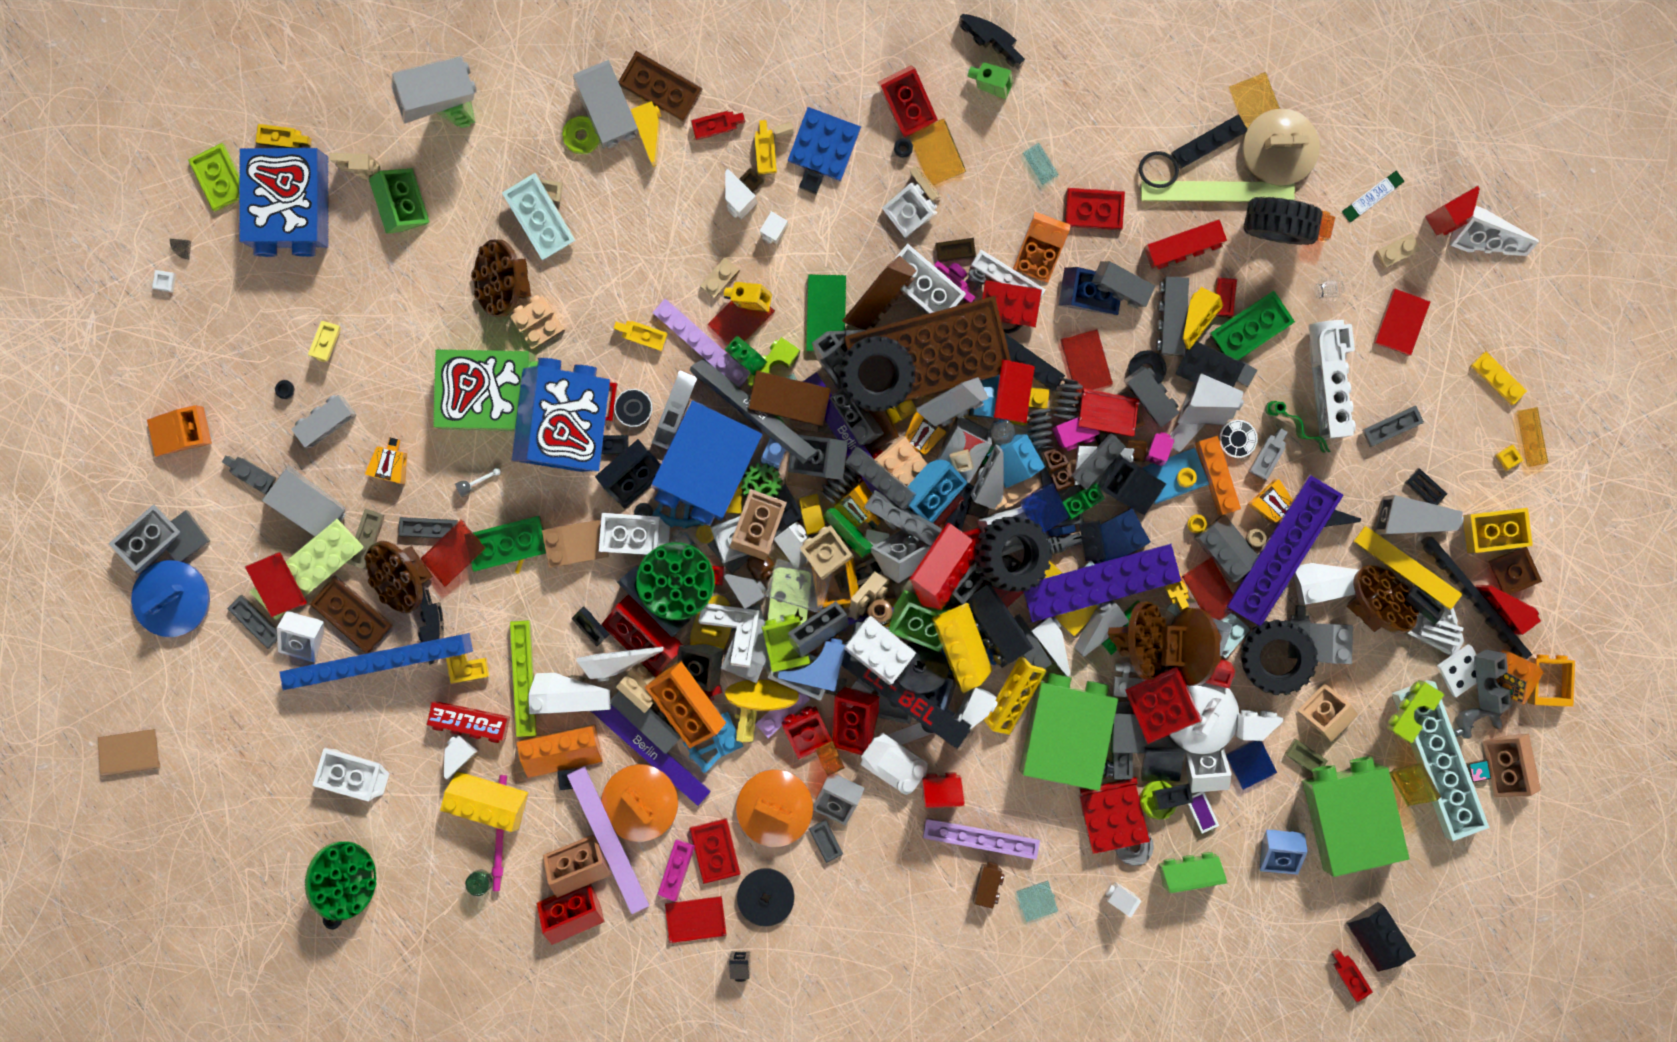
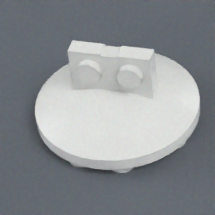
M1208 683L1199 686H1187L1202 722L1173 733L1170 737L1179 747L1192 753L1208 754L1216 752L1230 742L1237 730L1239 707L1236 698L1230 689Z

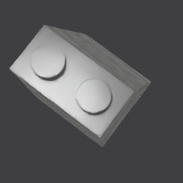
M462 56L392 73L391 88L404 124L474 100V94L477 92L474 81H470L468 75L470 74L469 65L467 62L464 63Z
M604 61L573 74L574 87L602 148H613L622 140L629 141L634 139L638 134V128L610 61Z
M290 465L285 468L262 500L313 536L318 535L334 520L338 519L341 522L346 515L344 513L345 507Z
M1397 495L1383 496L1374 532L1377 534L1457 531L1464 521L1463 511Z

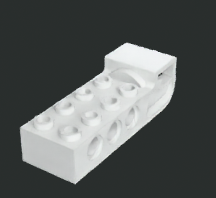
M1344 320L1309 324V348L1319 436L1324 438V440L1352 436L1356 426L1351 412H1353V403L1349 397L1351 384L1347 380L1349 366L1345 362L1347 353L1355 350L1352 324L1344 325Z

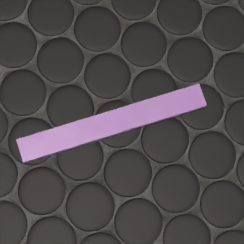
M586 767L568 774V779L631 914L648 907L649 902L614 831Z

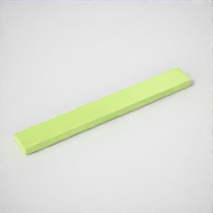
M1141 181V201L1249 202L1254 197L1295 200V183L1281 186L1266 182L1175 181L1168 187L1154 188ZM1150 181V182H1152V183H1154V184H1164V183H1167V182H1169V181Z

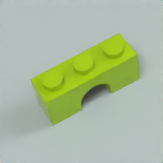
M783 337L779 341L775 340L770 346L771 351L768 356H763L767 363L760 371L769 373L770 369L777 364L784 365L790 369L799 357L800 349ZM750 373L747 380H749L748 387L752 389L754 375Z
M1418 680V682L1413 683L1408 697L1400 702L1398 712L1390 717L1387 729L1406 742L1413 743L1423 728L1414 719L1415 710L1420 706H1424L1434 711L1445 694L1425 681Z

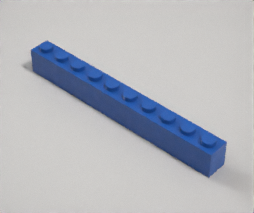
M470 633L288 669L279 671L282 689L288 690L473 652Z

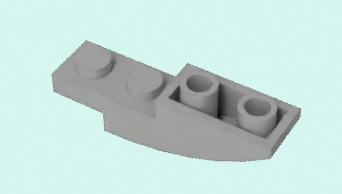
M679 370L651 443L669 449L696 383V376Z

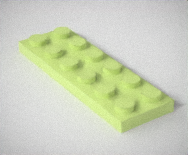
M336 519L285 562L305 597L362 550L363 545ZM256 587L252 588L250 593L267 610ZM283 612V613H281V614H279V615L274 616V618L277 620V619H278L280 616H282L285 612Z

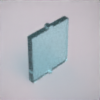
M1048 881L1016 891L1020 901L1019 907L1023 910L1026 922L1058 912L1054 900L1055 894H1052Z

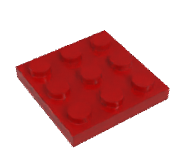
M1179 667L1159 674L1153 680H1146L1125 689L1148 744L1202 722Z
M1136 785L1079 797L1092 854L1150 842Z

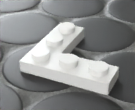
M707 604L700 612L699 623L737 628L731 665L750 668L760 614L759 610Z

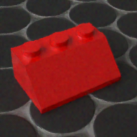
M1479 186L1474 187L1425 216L1436 236L1441 233L1445 236L1469 223L1467 219L1474 215L1480 191Z
M592 884L560 897L553 895L536 903L542 934L551 945L605 922L602 907Z

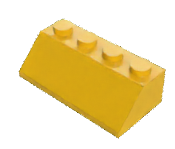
M965 603L932 618L955 682L963 693L980 686L993 671L969 604Z
M457 771L444 792L440 811L513 832L520 828L529 792Z

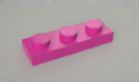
M679 839L675 840L657 895L672 901L678 900L695 845Z

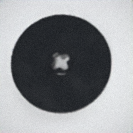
M915 642L906 644L916 654L899 674L895 682L904 690L915 694H928L938 690L945 683L948 676V663L944 655L940 651L938 652Z
M761 868L749 873L740 883L737 892V903L742 915L748 921L758 926H773L782 922L790 914L795 900L794 889L790 880L780 871L771 868ZM765 892L767 895H771L768 902L765 899L761 900Z

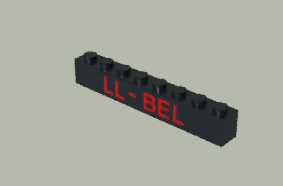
M845 650L842 661L844 668L954 748L962 750L974 733L970 729L972 726L964 719H961V721L954 717L956 713L946 707L944 710L939 707L940 702L932 696L928 699L923 694L908 692L895 681L888 685L861 662L850 661V653Z

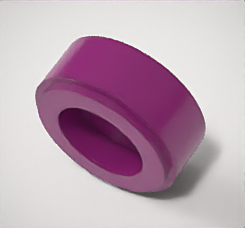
M952 263L948 268L962 280L967 276L965 269L957 263Z

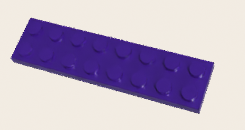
M1308 475L1252 564L1251 570L1245 575L1228 602L1227 607L1258 626L1262 625L1344 495L1312 475Z
M1167 544L1050 576L1043 580H1038L1039 584L1036 587H1031L1030 590L1023 592L1031 621L1035 622L1182 580L1172 544Z

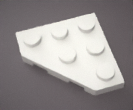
M1429 596L1445 610L1439 621L1458 626L1454 608L1449 610ZM1419 612L1416 626L1407 634L1449 656L1460 650L1464 642L1462 633H1460L1461 638L1458 640V646L1419 635L1424 616ZM1431 622L1427 623V625L1443 629L1452 633L1456 632V630L1448 627H1444L1438 624L1434 625ZM1425 629L1426 633L1452 641L1454 639L1452 636Z

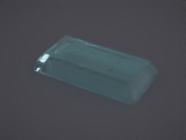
M1040 143L1023 152L1042 185L1059 175Z

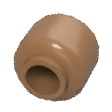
M875 600L869 605L867 614L868 617L871 616L882 626H886L891 622L893 610L887 601Z

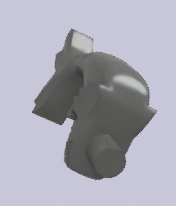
M1472 708L1460 712L1455 717L1459 727L1453 730L1455 737L1462 736L1464 739H1470L1474 722L1485 716L1490 717L1496 729H1501L1503 726L1500 719L1502 713L1499 714L1480 708Z

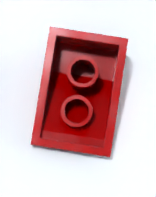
M912 65L877 82L903 137L938 121L916 68Z
M1491 585L1475 586L1515 634L1524 635L1541 622V619L1538 617L1539 612L1533 606Z
M844 687L835 696L832 747L863 755L873 739L879 714L880 696Z
M946 772L944 776H938L937 773H926V776L922 778V798L925 808L965 806L961 776L957 775V772Z

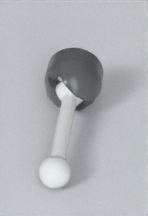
M495 468L493 472L469 483L463 480L455 483V486L461 497H464L470 493L471 486L491 476H498L501 471L499 468Z

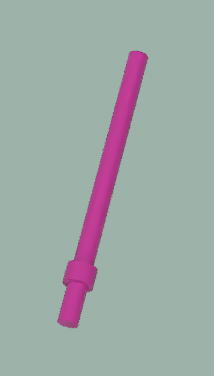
M499 775L500 784L507 785V775ZM496 828L494 867H492L493 891H500L501 876H503L504 867H502L504 830Z

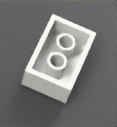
M871 616L866 618L843 648L888 685L896 680L916 654L915 651Z

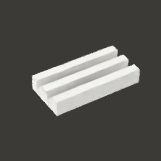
M1424 616L1419 635L1454 646L1459 645L1458 640L1461 638L1462 627L1443 621L1436 623L1456 630L1455 633L1427 625L1430 621ZM1425 629L1452 636L1454 639L1452 641L1426 633Z

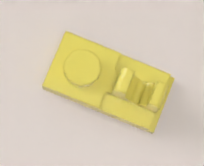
M321 321L308 356L322 362L329 360L341 327Z
M740 707L741 714H735V718L740 719L736 730V741L753 742L757 710Z

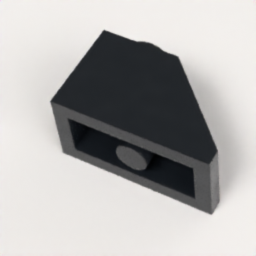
M731 951L729 958L730 979H734L736 982H745L746 979L750 978V951Z

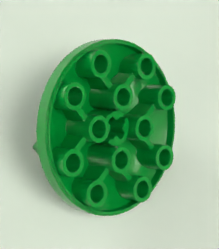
M672 542L660 545L646 555L639 566L636 583L638 594L643 604L652 613L668 620H683L696 615L708 604L714 591L715 577L712 565L700 550L686 543Z
M338 841L330 843L319 850L312 858L305 875V893L312 909L321 917L336 921L353 918L362 912L369 904L377 886L374 861L362 846L353 842ZM372 869H373L374 878H372V874H371V870H372Z

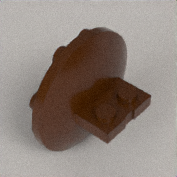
M492 239L483 246H480L474 269L471 272L475 288L474 298L479 301L483 310L492 317H505L509 315L517 305L519 298L531 297L526 259H518L515 251L506 241Z
M378 541L372 544L364 556L369 576V585L376 590L381 603L387 604L392 609L401 613H410L416 610L422 602V584L429 581L433 576L425 564L422 563L412 545L401 550L398 546L388 541Z
M1367 565L1356 572L1353 581L1356 597L1349 601L1346 607L1357 617L1361 618L1372 631L1376 632L1382 627L1394 634H1406L1416 626L1419 611L1405 600L1409 587L1404 582H1400L1390 569L1385 570L1378 566Z
M1140 602L1134 607L1128 627H1109L1107 632L1120 655L1131 658L1136 673L1144 680H1153L1156 678L1155 676L1165 670V665H1161L1163 649L1162 631L1163 626H1166V619L1161 616L1159 607L1151 602Z
M1187 608L1174 618L1171 626H1163L1161 665H1169L1170 670L1179 667L1187 686L1204 684L1212 676L1217 664L1221 661L1220 643L1222 636L1218 632L1213 618L1203 609Z

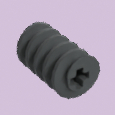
M1060 377V380L1065 383L1058 385L1063 391L1056 392L1061 399L1054 400L1059 406L1052 408L1057 414L1051 415L1075 419L1076 416L1071 412L1077 411L1073 404H1079L1075 397L1081 396L1077 389H1082L1083 386L1079 384V381Z
M1051 409L1032 410L1027 415L1033 418L1027 421V424L1033 425V427L1028 428V432L1033 433L1028 438L1034 441L1032 445L1035 449L1053 448L1048 445L1053 439L1047 438L1048 435L1052 434V431L1047 430L1052 424L1046 422V420L1052 418V416L1046 415Z
M846 462L843 480L834 479L833 481L828 478L829 486L821 485L823 491L820 490V492L834 505L837 504L835 497L840 500L842 499L840 492L847 494L846 487L853 488L852 481L859 483L857 479L859 475Z

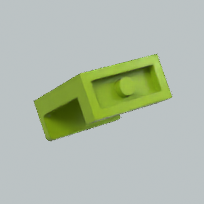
M795 614L784 616V620L777 622L776 619L764 621L765 624L761 625L772 672L810 663L808 654L801 658L790 644L788 633L801 625L799 616L795 617Z

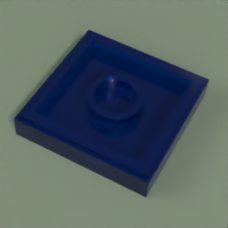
M1053 483L1046 485L1019 502L1026 517L1034 521L1035 524H1039L1043 529L1042 532L1048 531L1070 517Z
M1253 740L1226 754V758L1243 790L1277 773L1262 741Z

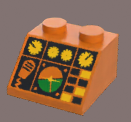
M1502 649L1501 653H1506L1508 672L1496 678V680L1502 687L1510 689L1512 700L1525 705L1544 672L1538 665Z

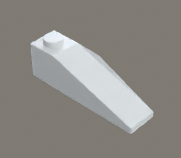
M1478 206L1475 207L1474 215L1467 219L1469 223L1453 231L1450 241L1451 246L1466 252L1480 250L1490 254L1493 251L1503 252L1504 255L1528 256L1539 243L1538 239Z
M1315 563L1299 565L1294 573L1299 604L1306 605L1355 595L1353 581L1358 569Z
M663 647L594 654L576 659L589 679L597 678L598 682L608 681L610 676L617 675L664 650Z
M536 673L529 692L530 714L611 709L610 690L577 681V679L568 678L558 673Z

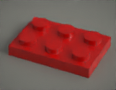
M985 280L982 299L995 296L1001 322L1036 328L1042 289Z

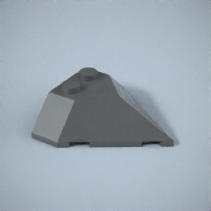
M865 330L827 331L812 342L817 360L838 390L842 388L840 379L841 362L848 351L844 336Z

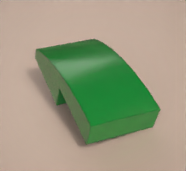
M1095 482L1087 490L1079 491L1061 502L1060 505L1069 520L1103 501L1105 497Z

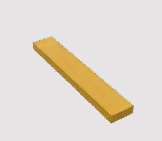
M1364 526L1353 540L1358 546L1449 610L1453 608L1462 596V593L1367 526Z

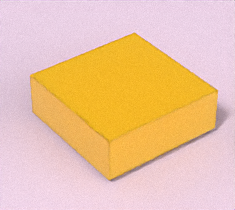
M1514 444L1495 454L1505 471L1524 461Z

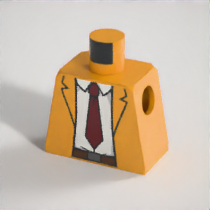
M916 412L905 437L916 452L925 456L946 434V431L938 426H934Z
M389 437L387 448L377 446L365 471V475L405 484L407 453L398 451L401 440Z
M1274 479L1248 505L1269 522L1276 523L1283 517L1293 499L1279 479Z
M864 481L834 506L855 527L860 526L866 521L874 529L881 522L874 513L864 508L872 495Z

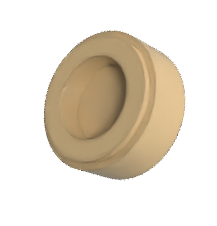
M1254 528L1247 533L1246 540L1252 547H1261L1266 543L1267 535L1262 529Z

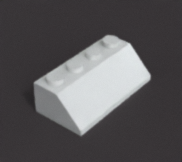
M909 244L896 256L897 258L900 255L917 270L913 275L915 280L908 287L904 286L901 290L903 295L925 314L957 306L966 295L963 290Z

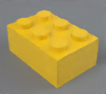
M1528 508L1462 515L1464 517L1463 525L1467 553L1533 546Z

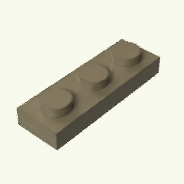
M369 509L364 510L355 536L363 545V549L348 560L347 564L367 569L364 556L368 548L376 543L384 514Z

